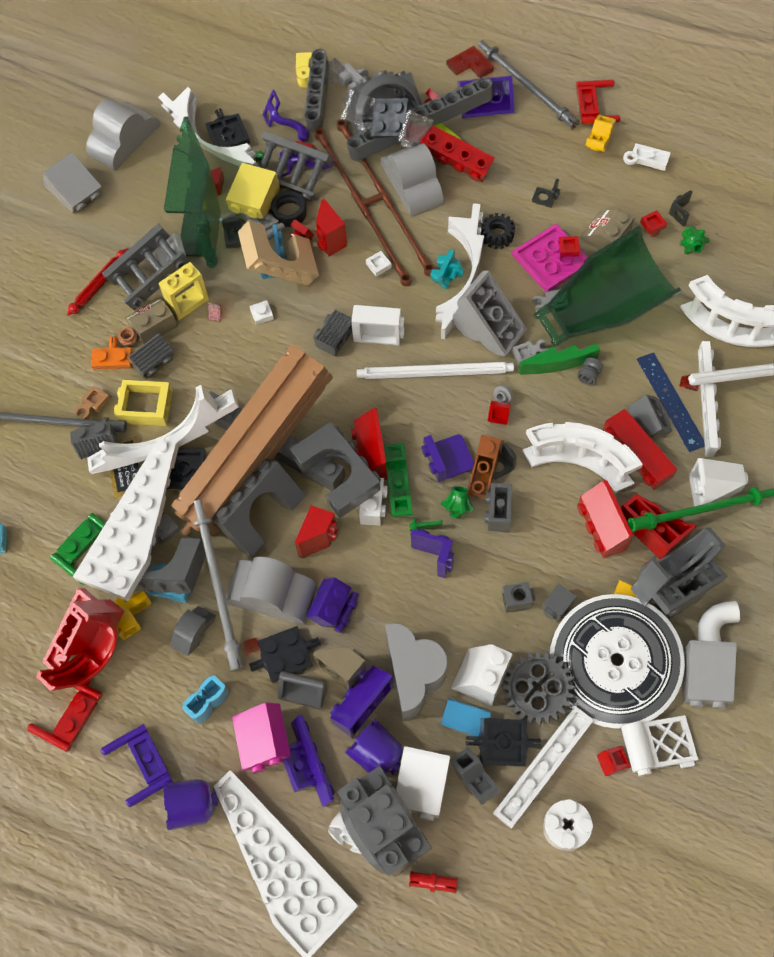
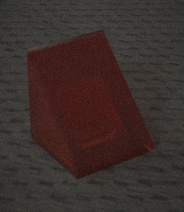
M208 303V320L220 322L221 306Z
M690 375L681 377L679 387L698 391L699 385H690L688 380Z
M257 638L243 641L246 654L260 650Z

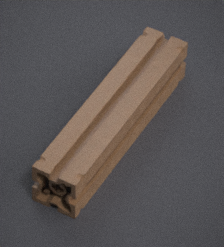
M290 345L287 353L281 357L181 491L179 498L175 499L171 506L176 509L175 514L184 521H188L180 531L181 534L187 537L193 528L200 532L199 526H193V522L198 521L193 501L202 499L206 519L212 518L213 520L217 512L230 501L231 496L240 490L246 479L256 472L258 466L266 459L273 460L325 390V386L333 379V376L325 366L309 357L295 345ZM213 521L208 524L210 534L216 536L220 528Z

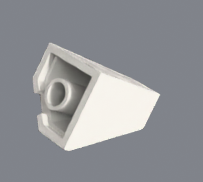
M698 458L689 474L694 506L728 499L740 493L748 483V474L744 472L743 465Z

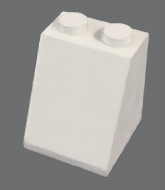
M492 644L469 648L451 689L492 707L509 667L512 653Z
M404 746L396 791L409 812L419 814L420 819L433 821L434 818L439 819L450 756Z

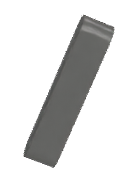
M316 49L312 52L304 115L308 129L313 132L317 128H322L324 120L329 61L327 53L323 49Z

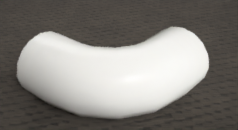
M736 601L713 605L702 614L698 623V641L721 642V627L728 623L740 621V611Z

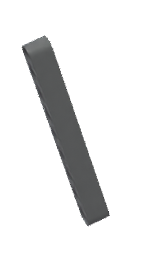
M487 77L480 78L410 110L411 114H420L421 118L419 119L421 121L410 122L407 138H374L371 136L372 128L350 137L347 140L350 158L354 161L362 160L427 130L430 124L437 125L491 101L493 98L492 80Z

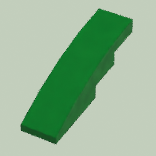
M597 343L580 351L576 345L557 352L556 348L552 347L519 362L518 373L520 375L544 374L583 365L586 358L598 359L600 348Z

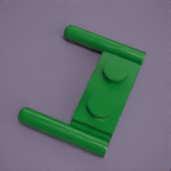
M91 513L88 519L84 520L61 544L57 552L51 555L50 560L73 577L77 569L72 564L74 565L95 542L106 523L94 513Z

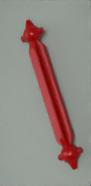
M128 248L119 250L116 257L111 258L79 293L75 303L69 304L68 316L78 313L80 307L84 306L107 281L102 272L122 256Z

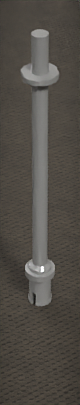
M202 499L195 500L193 502L198 521L193 522V526L200 527L226 638L223 649L227 652L230 670L242 668L244 665L239 650L241 645L234 638L208 524L212 522V518L206 519Z

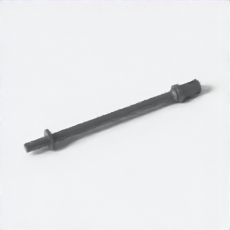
M483 40L478 43V46L487 53L486 59L488 61L494 59L556 113V118L559 121H563L570 129L576 127L571 121L578 125L579 120L569 113L567 107L561 108L502 58L498 54L499 49L497 46L491 48Z
M0 412V420L76 427H90L97 423L110 421L115 432L126 433L127 431L126 420H110L109 417H104L98 421Z

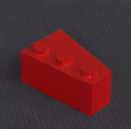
M635 494L621 507L627 523L629 518L644 516L648 512H652L654 515L667 513L659 509V505L638 494ZM680 519L657 523L655 529L649 530L645 528L632 533L659 559H662L689 538L696 525L693 523L688 524Z

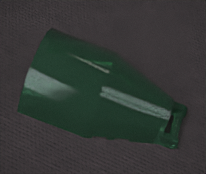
M637 226L587 257L583 265L571 276V279L546 306L536 311L534 316L537 320H540L552 340L553 347H556L570 338L628 325L678 295L682 290L680 287L677 289L672 287L664 277L645 244L641 227ZM551 313L562 332L559 336L546 316Z

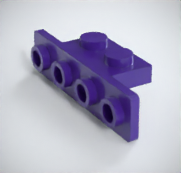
M299 715L291 722L297 742L289 744L291 757L283 759V763L294 792L315 786L321 805L325 807L334 800V790L328 783L325 767L319 760L317 746L309 734V725L304 721L303 716Z

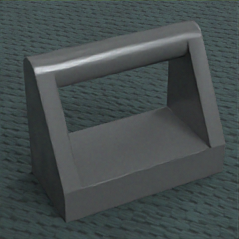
M281 671L278 690L279 700L319 710L322 709L327 691L325 681Z

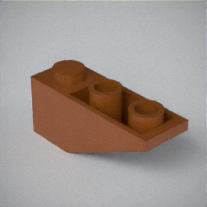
M481 435L468 486V495L486 499V492L490 491L504 443L503 439Z

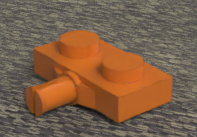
M110 336L109 347L92 349L91 367L93 369L132 368V364L128 361V356L133 351L131 348H118V338Z

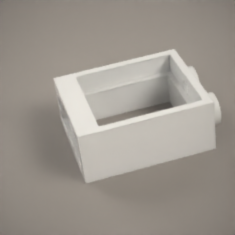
M354 305L351 321L354 342L399 346L400 338L404 339L405 331L404 317L401 316L400 308Z

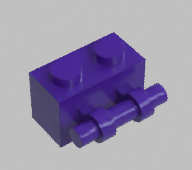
M335 577L323 579L306 617L322 627L335 626L337 623L334 630L342 633L350 622L349 617L352 610L356 609L358 604L356 601L359 594L352 591L349 596L352 587Z

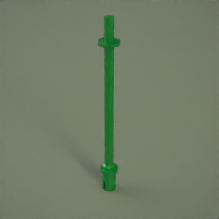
M753 487L750 488L748 494L659 515L648 512L644 516L629 518L628 525L632 532L645 528L650 530L655 529L657 523L747 502L757 506L761 504L762 499L773 497L774 489L759 491L758 488Z

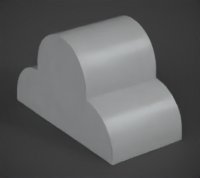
M107 98L97 106L94 112V130L87 140V153L92 158L115 171L160 126V122L157 118L130 102L119 103L112 98Z
M424 143L410 146L381 158V166L411 217L444 204L442 189L436 177L434 160Z
M489 270L481 272L458 299V309L452 316L454 325L464 336L474 341H481L488 350L500 356H506L527 330Z
M255 557L253 561H237L225 594V600L227 605L305 625L306 615L312 604L317 584L312 579L295 573L290 566L283 562L267 557Z
M396 623L385 624L386 639L402 719L407 721L415 718L422 711L425 704V694L433 693L443 685L446 678L447 657L445 651L438 643L427 639L415 641L413 633L407 627Z

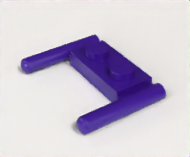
M145 724L140 725L101 748V753L106 756L128 743L148 784V787L126 799L128 807L136 805L163 789L164 783L173 782Z

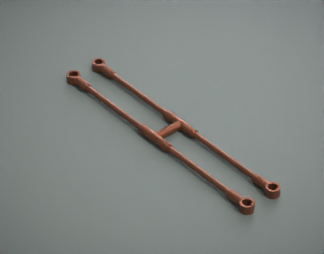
M339 119L337 121V130L342 132L348 140L352 137V134L347 128V121ZM315 129V139L320 141L324 149L334 158V164L352 192V197L364 217L368 219L394 263V268L400 276L401 285L409 286L411 284V275L406 273L402 265L398 263L367 206L381 200L391 210L416 251L418 259L424 267V274L430 277L432 270L428 271L427 269H435V266L429 263L426 256L420 251L394 208L392 200L381 182L377 180L365 158L361 162L372 178L379 194L363 200L358 191L354 189L331 150L330 144L325 137L324 129Z

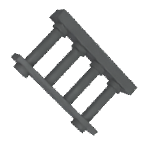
M264 131L261 138L266 142L267 147L259 167L266 169L273 150L276 147L282 148L283 153L276 169L280 187L302 194L301 196L306 200L311 201L312 198L318 200L319 196L313 192L322 166L324 167L325 164L331 166L333 158L327 153ZM292 153H296L299 160L290 183L281 181L280 179L289 156ZM310 158L315 160V166L306 189H303L296 185L305 162Z
M159 223L102 272L104 277L112 284L116 285L119 283L128 295L124 300L125 304L133 310L140 307L144 301L160 288L159 282L190 262L189 258L182 251L176 254L166 240L170 235ZM159 246L171 258L164 266L152 254ZM145 258L157 271L149 279L138 266ZM131 270L142 282V285L135 291L124 279Z

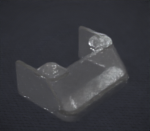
M350 90L342 120L357 124V129L365 132L368 129L372 130V122L363 123L362 116L364 114H373L375 98ZM408 111L400 136L395 139L401 141L402 146L411 148L412 145L416 146L432 128L434 120Z

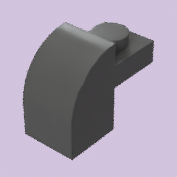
M197 606L192 611L188 609L174 629L170 646L187 656L200 645L203 632L215 621L216 615L200 606Z
M469 747L450 760L466 789L481 805L500 792L498 786L485 772L481 761Z

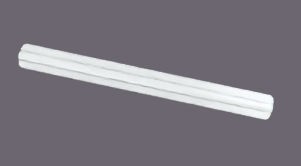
M774 363L692 373L688 380L690 385H701L774 375Z

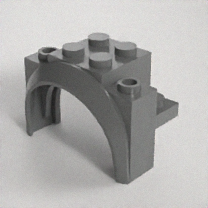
M384 70L372 75V79L370 76L357 81L356 86L352 87L353 91L346 93L347 97L342 99L347 111L344 114L345 120H350L355 135L365 131L362 116L374 111L375 99L408 98L411 100L412 109L422 105L412 73L405 74V71L394 76L393 71L387 73Z
M706 527L688 542L659 561L656 560V556L651 558L640 568L638 581L632 586L631 591L644 606L655 601L670 619L697 603L711 588L728 577L714 560L726 545L711 528Z
M381 766L361 779H354L337 791L341 798L340 814L351 839L364 858L378 872L396 877L417 862L416 859L432 849Z

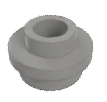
M499 385L494 389L493 395L497 402L509 403L512 400L513 392L509 386Z

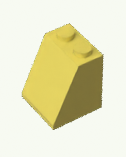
M241 163L226 198L229 210L234 213L247 214L251 218L258 217L264 219L271 209L273 198L281 192L276 172Z

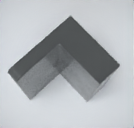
M644 395L628 406L631 416L650 438L658 433L667 435L672 432L657 397Z

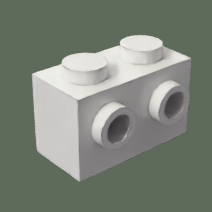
M380 478L381 490L360 504L359 519L362 525L381 526V518L385 517L386 505H383V498H387L388 486H384V478Z

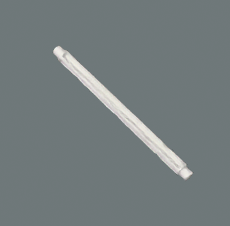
M487 362L365 367L364 369H357V378L380 379L499 374L513 372L514 365L513 363Z

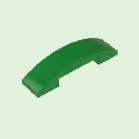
M404 442L384 444L392 518L413 516Z

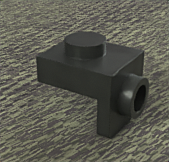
M240 217L223 219L222 225L226 249L241 247L238 231L242 228Z

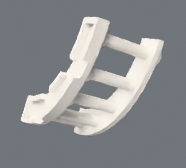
M708 275L690 281L689 287L696 296L693 301L681 305L680 308L698 328L716 339L737 346H774V305H765L763 308L754 307L753 304L738 299L734 301L724 295L725 292ZM701 302H703L708 308H710V309H711V312H709V311L701 304ZM718 314L732 320L731 324L717 318ZM740 323L754 326V328H743L738 326Z
M565 422V424L547 423L526 430V435L533 446L523 449L522 452L532 468L551 462L577 464L594 471L604 480H607L617 493L634 485L633 480L628 474L640 469L643 465L631 449L615 440L613 435L589 425Z

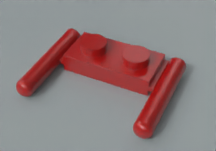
M614 80L576 82L581 124H594L595 119L599 115L595 88L613 87L615 85ZM619 115L606 116L609 118L616 119L615 123L620 122L621 117Z
M89 685L73 687L79 690V692L75 694L54 728L53 734L33 723L28 725V732L68 752L71 744L75 742L97 706V702L103 695L102 692Z

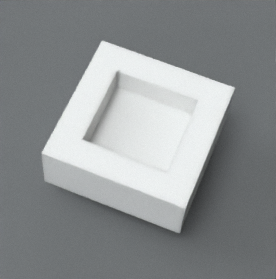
M382 251L365 260L366 265L376 277L392 268L391 262Z
M267 300L249 306L256 325L274 320Z

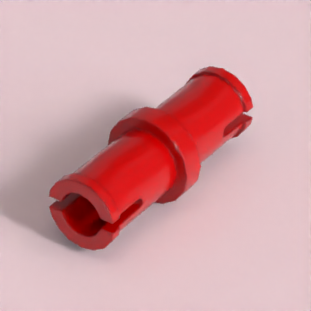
M411 871L409 887L430 889V892L438 890L456 894L458 878L439 876L436 872L426 874Z

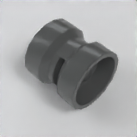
M586 358L583 363V369H580L577 375L578 379L586 385H594L598 379L597 375L603 369V364L597 359Z

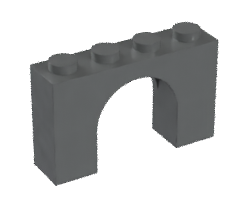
M329 422L290 448L291 458L303 473L323 459L331 457L340 458L350 465L352 471L349 478L326 495L330 507L339 518H342L381 490V479L375 471L371 472L366 459L363 456L359 457L357 455L354 445L343 438L344 434L338 426L334 427Z
M266 459L258 466L256 472L246 479L240 490L231 496L230 501L217 512L212 520L242 553L251 557L266 542L250 523L249 511L253 501L259 495L269 492L282 507L293 511L306 496L281 465L269 459Z
M181 538L173 559L159 570L145 571L135 590L139 592L192 593L206 558L202 540L198 538Z

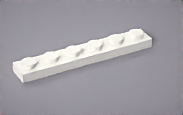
M702 341L698 349L699 373L715 371V366H712L714 350L711 349L710 341ZM708 383L700 385L705 457H714L717 450L721 447V438L717 436L720 423L719 419H716L718 402L715 401L714 397L717 386L716 384Z
M575 706L493 812V815L512 829L594 720Z

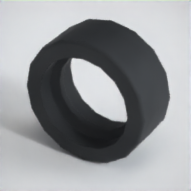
M280 192L273 198L271 203L273 217L279 223H283L285 227H292L291 224L294 220L302 223L306 217L305 200L297 192ZM287 203H294L300 207L297 212L290 215H284L278 211L282 205Z

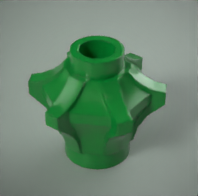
M693 226L683 230V239L680 241V246H684L685 254L702 252L704 245L710 241L709 238L704 236L705 230H698Z
M454 486L449 496L442 500L441 505L450 512V517L461 518L462 514L473 511L474 507L470 503L469 490L467 488Z

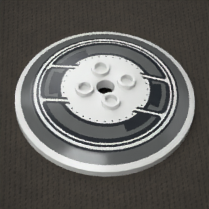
M601 595L577 605L560 622L550 647V659L554 655L558 656L557 664L564 661L565 666L563 669H571L567 676L575 678L574 681L570 682V685L576 687L575 690L570 691L575 696L574 699L568 698V702L572 705L570 708L573 710L575 706L594 720L592 723L603 727L621 728L626 724L653 720L673 702L679 692L684 676L685 661L683 647L677 631L671 622L653 605L647 604L644 606L638 598L628 595ZM618 653L622 655L624 661L621 666L612 664L611 656ZM554 682L556 690L559 691V682Z

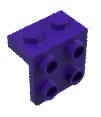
M457 434L434 442L431 435L424 437L421 449L424 457H428L430 462L429 469L432 475L435 474L438 482L473 470L474 461L462 435Z
M423 529L412 530L410 534L411 547L438 555L437 576L446 578L447 572H451L454 565L453 540L444 535H431Z

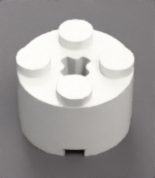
M562 800L555 803L548 810L543 821V831L547 841L556 849L563 851H572L580 848L589 839L593 828L592 819L587 809L573 800ZM563 820L566 823L569 821L572 823V831L570 829L564 830L562 828L564 825Z

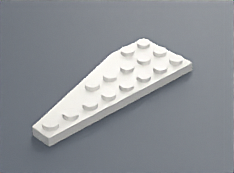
M158 438L73 577L77 581L124 600H129L151 562L152 556L150 553L152 546H155V533L157 526L160 525L166 501L165 493L171 481L169 479L171 468H174L179 448L175 442Z
M230 770L213 787L226 813L263 902L266 905L272 923L302 957H312L359 906Z

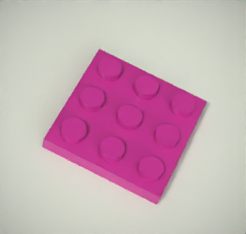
M557 224L512 251L514 259L545 292L552 291L591 266L592 263L590 258L581 249L579 256L560 257L559 237L568 235Z

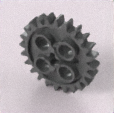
M540 651L536 652V657H533L532 653L528 652V659L519 656L521 661L519 664L513 661L515 669L508 668L507 671L511 676L504 677L509 682V685L503 686V689L509 690V693L505 694L504 698L511 699L507 706H515L513 714L516 715L521 712L520 719L524 720L528 716V723L531 724L536 718L539 725L542 724L543 719L550 724L552 716L559 720V712L566 715L564 706L572 707L568 702V698H575L570 691L575 690L576 687L570 685V682L574 681L575 678L567 676L571 669H563L565 662L561 661L557 664L558 656L554 655L550 659V653L546 652L544 657H542ZM538 666L544 668V674L541 677L534 676V670ZM553 673V677L545 682L549 674ZM522 682H527L529 686L525 693L519 692V685ZM553 682H559L560 690L557 693L550 692V685ZM537 683L542 684V692L536 691L535 685ZM532 695L530 700L525 702V699ZM538 698H543L544 706L537 710L534 702Z

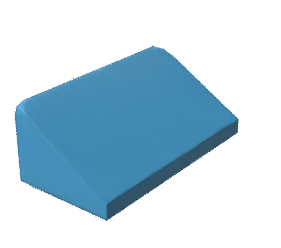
M448 699L441 725L473 736H479L481 718H490L491 712Z

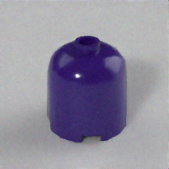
M374 719L355 739L356 742L345 752L368 773L381 766L386 775L389 772L393 775L401 766V763L398 761L402 757L403 749L402 745Z
M202 779L164 783L165 811L167 810L168 820H166L168 831L201 825L211 819L213 807L218 806L217 793H212L208 782Z

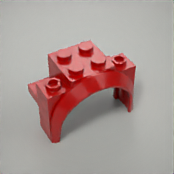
M78 588L42 661L49 669L39 670L36 678L50 691L88 685L90 680L111 659L121 631L119 622L125 611L111 599L98 600L85 588ZM71 655H76L73 659L69 661Z

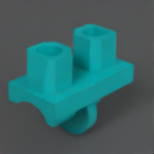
M449 250L447 255H439L437 264L441 268L432 269L430 276L432 281L440 283L443 289H447L452 279L454 280L456 277L463 275L462 263L455 258L454 250Z

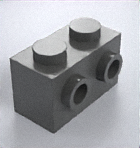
M491 483L490 492H486L485 504H489V511H485L484 523H488V531L509 532L512 484Z

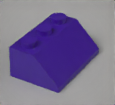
M512 76L489 77L493 85L492 100L461 114L462 119L514 113ZM478 79L457 81V88Z
M373 665L369 670L365 669L358 678L360 680L355 687L351 686L344 695L346 697L341 704L337 703L330 712L331 722L350 738L355 736L394 687L393 676Z

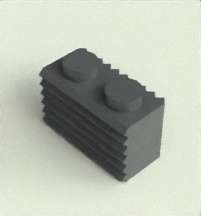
M336 309L331 315L328 314L324 319L323 327L321 329L318 328L314 334L315 346L333 356H337V353H339V350H341L352 333V318Z
M158 333L129 355L128 361L143 378L147 375L151 377L158 371V366L162 363L166 365L173 359L174 350Z
M110 421L97 423L86 428H77L70 432L71 445L81 460L102 450L99 444L103 441L118 443L117 434Z

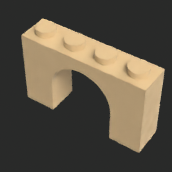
M248 220L238 231L248 270L307 286L319 276L308 238L294 234L284 244L287 260H285L271 248L264 225Z

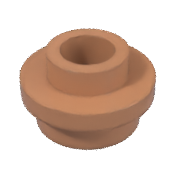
M128 327L121 329L118 335V340L123 346L133 345L138 338L136 331Z

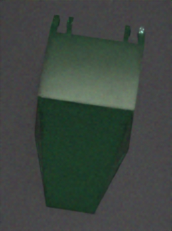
M184 116L180 127L182 135L177 136L179 144L174 145L164 210L166 213H184L180 237L186 256L204 257L207 267L214 268L218 263L216 246L221 210L208 161L188 117Z

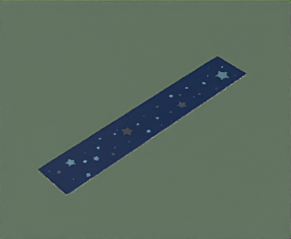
M650 353L637 358L640 367L687 450L692 452L705 447L703 437L656 355Z

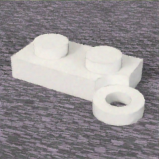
M635 143L633 151H628L624 154L623 161L628 165H633L637 162V164L665 171L671 152Z

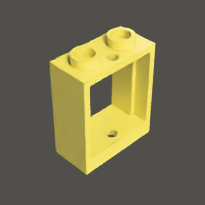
M191 262L158 283L167 307L178 320L209 300L202 275ZM194 283V286L175 298L176 294Z
M122 380V385L118 388L119 400L118 405L114 407V415L117 416L118 420H126L127 424L167 426L173 395L170 383ZM129 392L158 393L156 413L126 411Z

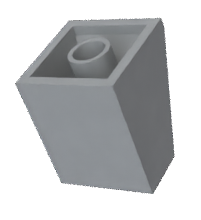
M73 152L43 173L44 186L72 213L76 210L78 212L86 207L87 202L90 200L95 201L101 195L100 184Z
M690 640L683 649L685 661L682 680L683 704H690L692 708H703L704 705L713 706V709H726L734 702L736 643Z

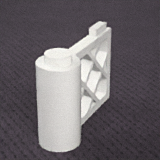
M685 715L649 722H635L621 727L633 773H638V776L652 774V769L680 764L681 768L695 766L694 762L698 760ZM673 723H681L683 732L680 737L669 730ZM656 726L663 731L659 740L651 736L649 727ZM666 734L677 740L673 750L662 743ZM680 743L688 748L690 757L684 758L676 753ZM659 747L670 754L666 761H658L656 752Z

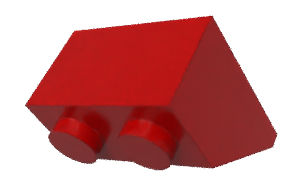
M325 199L321 200L316 219L317 245L322 252L325 251L328 256H331L347 247L346 228L343 220Z
M313 505L310 506L295 540V546L300 558H305L330 547L332 541H336L339 529H337L338 522L336 521L335 513Z

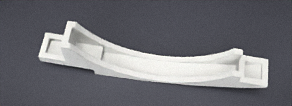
M189 87L174 101L170 100L164 93L158 97L163 102L161 106L168 113L172 112L171 116L175 119L173 121L175 125L201 148L239 167L241 163L259 167L253 160L257 154L254 151L248 152L251 147L247 143L233 147H219L211 145L199 137L195 123V112L199 99Z
M473 203L471 219L449 217L448 233L459 240L466 249L471 260L472 272L466 285L456 296L436 306V313H438L436 315V322H442L441 339H445L454 326L452 316L458 309V299L475 281L478 274L484 242V235H481V227H478V224L483 221V212H480V204Z
M202 385L197 386L195 402L188 416L175 429L160 438L175 442L180 447L209 432V424L239 408L235 392L231 389L214 399ZM158 438L132 444L103 441L99 444L102 450L87 458L89 472L95 474L144 461Z

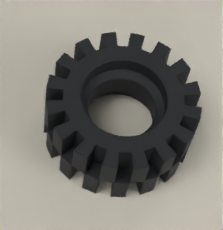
M495 213L494 217L490 214L489 218L486 217L484 219L481 235H484L485 245L488 244L490 248L493 245L494 249L500 246V249H504V245L508 247L509 243L513 242L515 233L513 219L510 220L509 216L505 218L503 213L501 216ZM494 228H501L505 231V233L494 234L491 232V230Z

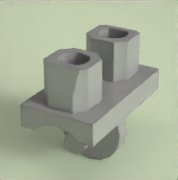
M346 63L344 71L338 75V79L342 85L350 83L348 90L351 92L353 91L352 87L356 86V82L368 77L369 72L365 68L360 70L357 68L355 70L349 63Z

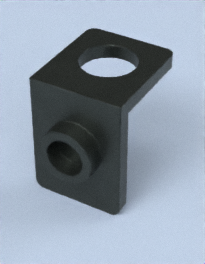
M556 178L552 191L537 187L532 202L551 208L554 200H557L561 189H558L559 179ZM544 193L548 196V199L540 200L538 195Z
M691 190L677 196L672 202L669 214L682 226L686 225L689 214L682 207L689 203L693 193ZM677 211L681 212L683 219L678 216Z
M506 443L502 445L499 459L504 469L501 472L495 471V480L515 469L516 454Z

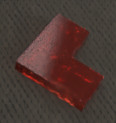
M475 46L446 60L447 67L455 75L470 68L479 78H482L494 71V66Z

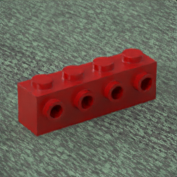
M432 124L429 125L420 144L424 143L428 147L431 155L437 158L440 163L452 166L455 171L469 175L474 181H484L495 158Z
M626 409L605 421L603 431L613 435L614 439L622 445L625 444L643 464L637 471L647 486H651L653 490H656L674 477L677 468Z

